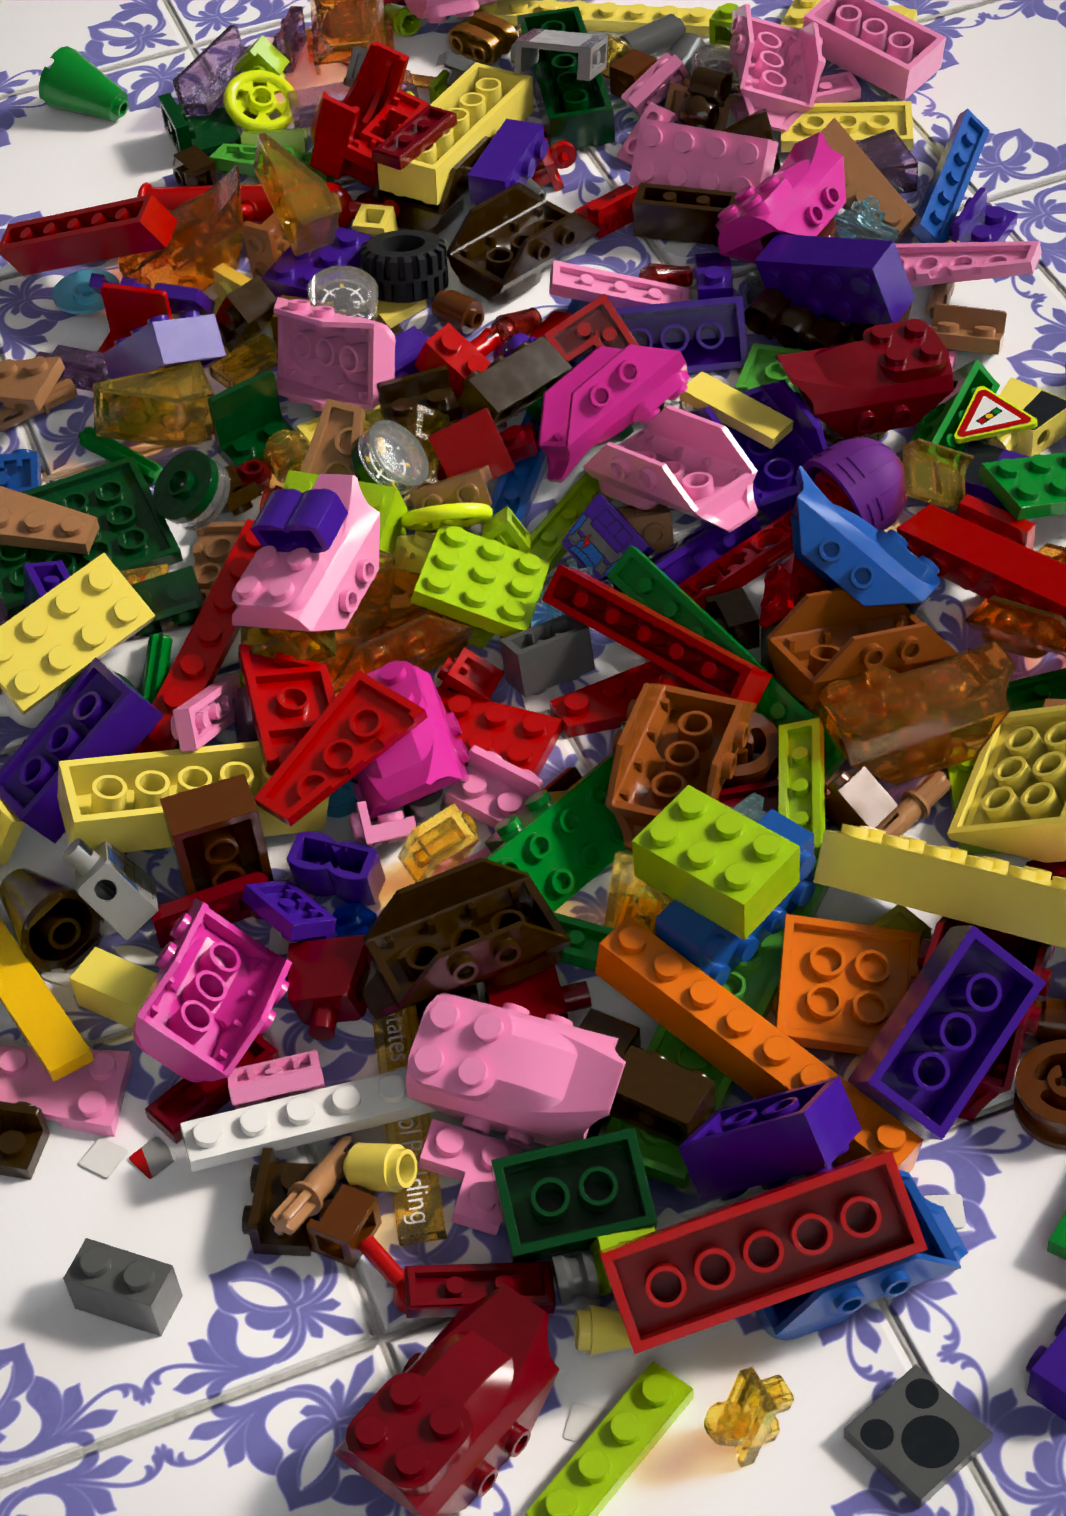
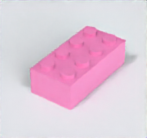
M822 0L804 15L803 27L812 22L818 23L819 35L823 39L822 56L826 60L847 71H851L856 76L904 101L941 68L946 37L874 0Z
M640 118L628 185L636 187L641 182L735 193H739L750 185L755 189L763 180L773 174L779 142L765 138Z

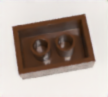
M245 774L160 799L186 896L253 872H262L268 877L269 882L274 881L258 809Z

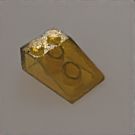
M266 133L259 134L253 169L295 256L332 244L336 229L338 228L339 214L342 212L337 194L335 192L331 193L326 181Z
M200 361L93 383L94 432L96 436L174 448L198 445L212 440V420L208 398L213 396L214 392Z

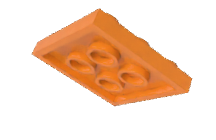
M786 914L782 932L775 1027L801 1047L865 1055L906 994L911 976L917 977L919 974L917 960L920 950L921 932Z

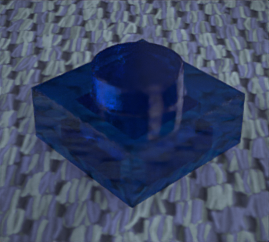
M359 901L339 906L332 915L337 919L333 938L366 934L377 919V914Z

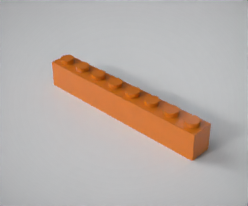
M628 916L599 943L595 974L755 1099L839 1076L861 1127V1131L848 1144L849 1150L836 1157L835 1161L840 1165L886 1149L892 1150L899 1170L910 1173L914 1168L924 1139L631 916Z

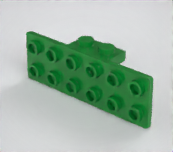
M613 752L568 790L548 792L544 789L531 795L525 801L527 807L517 815H510L497 823L495 826L496 832L484 841L491 852L485 859L527 872L553 912L627 850L624 846V839L615 815L605 806L614 760Z

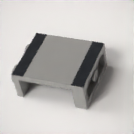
M533 28L516 39L511 47L510 58L511 62L515 63L514 73L521 74L536 64L539 60V49L578 53L577 80L590 81L606 69L608 36Z

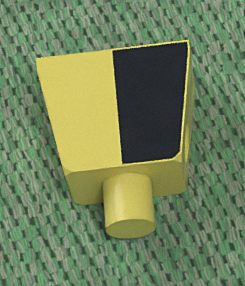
M1011 377L999 396L1035 417L1038 425L1034 429L1006 434L998 440H995L994 437L986 438L988 445L1030 457L1041 454L1066 436V399Z

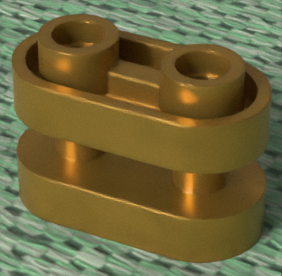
M484 11L475 12L473 16H469L466 19V22H460L449 31V43L455 52L489 66L498 61L502 54L511 52L513 43L519 38L512 24Z

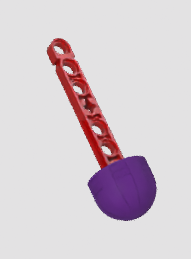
M869 438L843 440L824 449L821 453L806 461L802 466L831 503L856 514L877 530L884 531L899 518L906 505L909 484L905 467L896 453L879 441ZM793 509L678 584V586L705 611V597L741 588L793 554L791 526ZM776 544V545H774V546H772V547L765 548V547H767V546H769V545ZM714 585V586H712V587H710V588H708V589L701 590V589H703V588H705V587H707V586Z

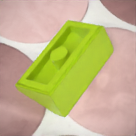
M308 129L244 131L240 134L241 144L264 145L265 151L281 146H293L295 153H306Z

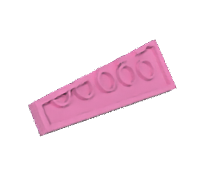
M1040 241L895 244L911 287L1033 274L1042 253Z
M0 1046V1101L9 1103L28 1102L39 1107L45 1119L59 1122L60 1127L115 1137L133 1064L130 1051L91 1050L95 1061L53 1082L30 1047Z

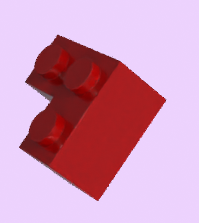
M605 293L543 335L569 364L599 346L624 349L629 344L639 345Z

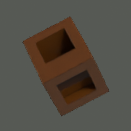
M342 1184L333 1199L329 1198L324 1203L318 1221L310 1218L306 1225L312 1252L355 1268L363 1255L358 1249L359 1244L368 1236H374L382 1223L377 1197L362 1186Z

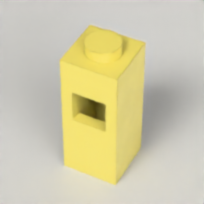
M94 947L69 979L79 1006L133 1029L136 1015L158 973Z

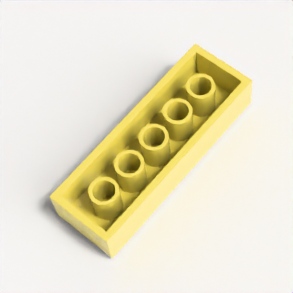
M474 63L430 104L431 106L456 113L457 125L402 170L377 163L379 190L393 193L399 197L416 199L429 205L440 204L452 168L485 136L493 139L506 119L524 121L534 111L533 76L516 74L513 71Z
M259 741L204 746L198 750L186 752L174 749L59 761L57 798L69 845L80 838L93 850L104 841L109 842L122 853L170 848L172 843L160 803L161 798L241 774H245L254 798L276 770L266 772ZM329 797L291 827L257 806L264 837L325 830Z
M842 824L841 831H824L813 880L814 883L1066 949V878L1053 876L1051 880L1052 872L1028 866H1025V868L1009 865V861L988 856L967 855L968 851L942 845L941 847L928 845L926 841L902 835L900 837L888 835L884 830L860 825V827Z

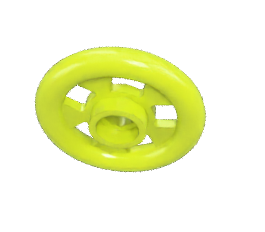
M251 70L235 76L228 83L224 91L223 102L228 116L238 126L248 131L285 129L294 121L298 113V96L292 85L281 76L269 71ZM253 83H264L266 86H255L253 88ZM238 91L247 94L245 102L236 99ZM282 93L286 101L278 103L274 94ZM246 110H248L257 117L255 119H252L246 116L244 113ZM277 111L280 117L271 120L268 116Z
M483 503L441 504L408 511L402 516L401 524L404 528L413 531H438L441 522L463 528L487 522L491 519L493 511L489 505Z

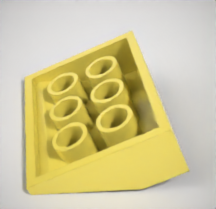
M1066 704L996 713L994 715L947 832L950 840L1045 863L1066 861Z

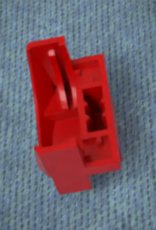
M373 42L344 100L340 102L328 96L326 92L322 93L310 128L314 148L309 166L321 171L326 176L334 177L338 180L345 173L361 181L364 185L375 188L378 180V165L376 162H372V150L429 105V103L401 90L409 56L380 42Z

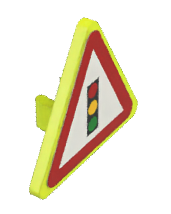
M979 386L976 388L956 430L954 441L960 444L990 437L998 440L1006 434L1034 429L1038 423L1035 417L985 386Z

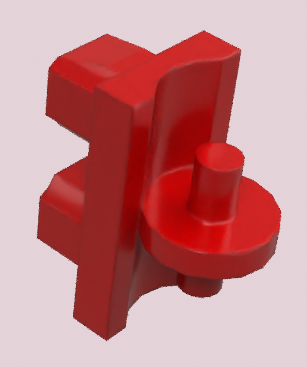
M559 141L553 144L550 149L548 147L546 157L541 159L536 166L532 179L541 187L552 183L555 192L565 188L558 169L568 168L576 161L577 153L573 144L568 141Z

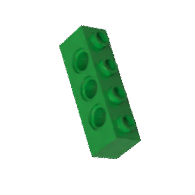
M978 359L953 371L954 391L920 420L900 456V460L907 473L908 483L918 494L950 479L954 474L968 445V442L956 443L954 435L976 388L985 386L994 393H997L1000 384Z

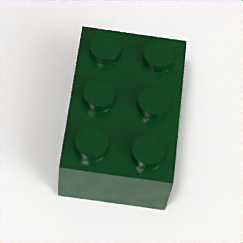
M635 1128L491 1160L492 1176L512 1263L530 1262L557 1254L589 1248L598 1236L653 1225L656 1230L658 1221Z

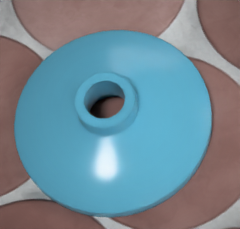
M85 269L73 272L63 277L55 285L52 291L53 301L60 310L71 314H89L103 310L105 308L102 296L89 287L91 273L102 274L108 282L120 284L118 278L114 274L100 269Z

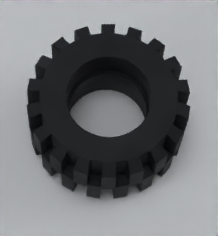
M419 230L391 231L370 238L360 247L363 290L369 297L393 303L417 302L434 297L438 292L448 287L446 243L443 238L436 234Z

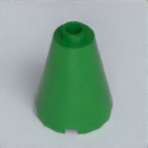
M65 46L52 54L50 58L54 59V62L50 69L44 67L39 81V97L45 101L44 104L52 108L116 121L127 113L129 108L127 93L76 49Z

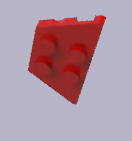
M239 644L238 658L266 772L274 771L279 768L335 698L329 671L326 664L310 660H298L293 656L276 652L273 659L253 654L251 645Z

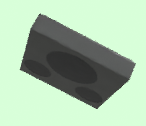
M916 1364L844 1428V1438L919 1508L928 1502L992 1442L993 1436L992 1431Z

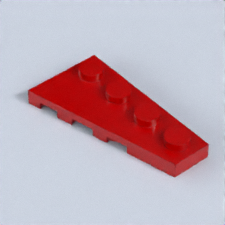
M357 670L254 797L257 806L291 827L428 718L426 710L362 671Z

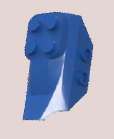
M800 466L795 477L798 496L791 514L794 556L828 583L827 590L842 588L863 607L904 604L915 615L939 586L940 579L937 576L940 571L939 568L927 557L921 555L918 558L906 548L908 542L896 531L890 529L886 533L885 531L877 530L856 514L831 503L815 485L803 467Z
M899 1170L928 1250L757 1310L755 1313L761 1326L768 1335L775 1339L784 1341L797 1339L843 1322L865 1303L884 1296L888 1298L900 1296L907 1292L911 1286L961 1269L959 1261L969 1252L944 1207L924 1198L910 1173Z

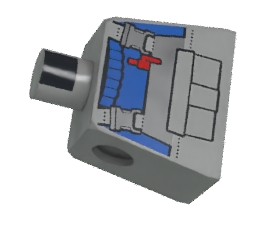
M78 838L64 851L62 858L75 869V890L78 895L126 940L133 936L158 912L155 879L109 842L104 841L93 850L83 840Z

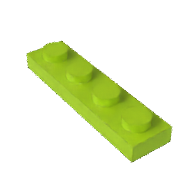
M820 718L779 725L778 813L814 834V855L816 860L819 858L825 831L824 727Z
M652 1361L525 1512V1516H598L694 1399V1389Z

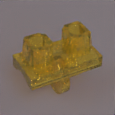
M753 1366L740 1370L727 1400L710 1406L704 1418V1428L716 1444L729 1447L735 1446L737 1451L736 1461L741 1468L754 1464L762 1445L776 1440L780 1432L776 1414L790 1410L794 1396L779 1374L761 1380Z

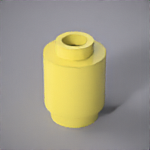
M356 1143L344 1159L343 1172L350 1186L359 1185L373 1192H400L403 1188H409L414 1183L417 1175V1160L413 1151L405 1149L400 1144Z

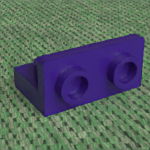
M980 187L972 198L969 197L960 215L953 217L949 227V236H952L953 242L957 240L960 242H1004L1017 225L1018 213L1005 210L999 206L987 205L988 189Z
M289 879L245 884L242 901L252 908L261 919L266 920L280 932L281 936L286 940L305 942L334 937L337 919Z

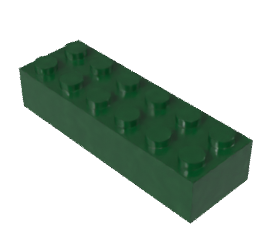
M578 6L517 15L519 37L533 28L588 34ZM539 49L538 62L526 71L529 76H533V93L549 146L551 147L559 141H568L575 148L599 147L615 142L614 111L602 74L599 73L590 81L577 80L578 53Z

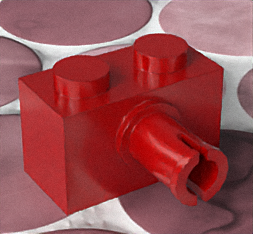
M447 323L425 341L414 365L420 371L446 366L449 372L451 388L458 400L464 389L462 386L463 381L472 372L479 370L481 373L488 368L491 362L486 357L501 345V339L496 333L488 340L487 337L494 330L485 328L481 334L469 342L451 324Z

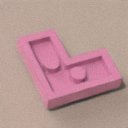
M432 1119L417 1167L463 1181L450 1222L496 1236L502 1216L491 1171V1160L519 1154L522 1151V1146Z

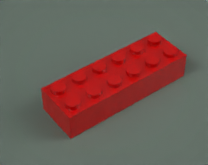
M884 1149L600 1251V1257L634 1354L923 1252L928 1250L892 1150Z

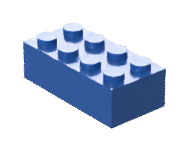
M773 809L757 823L800 846V882L746 940L741 939L676 900L655 918L656 936L721 986L725 984L729 974L742 961L747 962L753 957L759 944L766 937L780 931L783 927L785 915L791 914L798 906H805L815 892V884L813 882L814 864L816 861L814 855V834Z

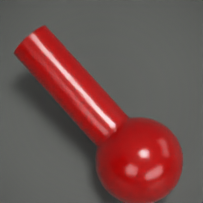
M370 1235L359 1244L358 1249L394 1289V1303L401 1312L406 1314L404 1270L374 1236Z

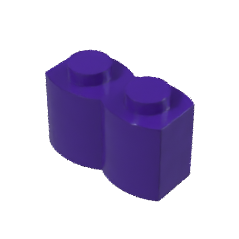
M295 489L275 490L268 496L251 527V531L262 547L274 546L277 552H291L297 548H307L310 553H321L330 549L348 515V511L337 493L329 489H311L304 493Z
M297 833L286 858L296 886L302 891L315 896L336 895L341 900L353 905L370 906L376 904L386 880L378 852L375 849L355 841L337 843L334 839L322 833Z

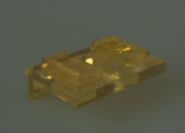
M919 438L903 445L902 454L906 496L958 511L959 502L966 496V470L974 456Z

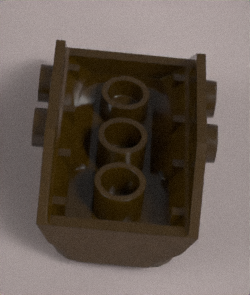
M485 136L452 168L440 204L429 205L416 199L399 197L393 193L379 190V178L372 195L375 203L394 200L399 205L400 212L396 218L398 228L425 231L438 235L463 212L464 197L469 193L467 175L492 139Z
M518 182L468 211L447 250V257L451 268L463 286L493 303L503 304L537 285L541 280L542 269L552 264L553 260L560 259L579 245L596 237L601 229L577 213H570L549 202Z
M480 857L395 892L363 937L368 954L366 966L357 984V988L374 1021L406 1008L433 1000L436 995L444 992L450 994L480 982L494 987H502L547 970L560 962L563 958L564 949L570 946L571 939L527 872Z

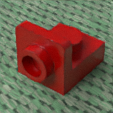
M464 647L456 661L448 657L437 678L443 681L439 688L447 690L450 687L461 694L488 701L505 672Z

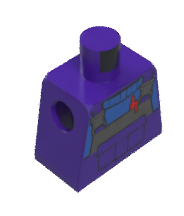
M601 493L594 497L561 542L564 548L573 556L564 566L582 571L606 585L611 582L607 574L630 545L638 548L647 557L655 552L619 510Z

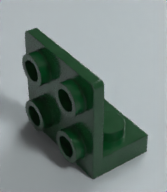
M171 93L158 96L164 128L177 152L196 145L205 154L215 152L223 143L241 144V136L224 107L186 117L182 104H176Z
M266 370L208 398L218 454L228 465L238 468L249 460L267 463V461L279 459L297 448L303 447L301 436L282 417L275 375L271 370Z
M192 565L131 584L133 589L155 614L154 621L134 635L136 637H143L163 632L161 626L174 622V625H178V627L195 622L205 602Z

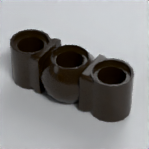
M703 65L697 66L692 74L690 86L687 89L691 95L683 100L678 114L679 122L675 121L674 123L713 130L719 120V107H724V101H726L731 92L732 75Z
M772 288L763 290L744 311L745 325L749 330L759 335H765L768 339L775 335L780 345L785 348L810 351L848 343V331L844 325L835 320H827L823 315L817 320L816 315L811 309L802 305H791L792 299L785 298L782 293Z

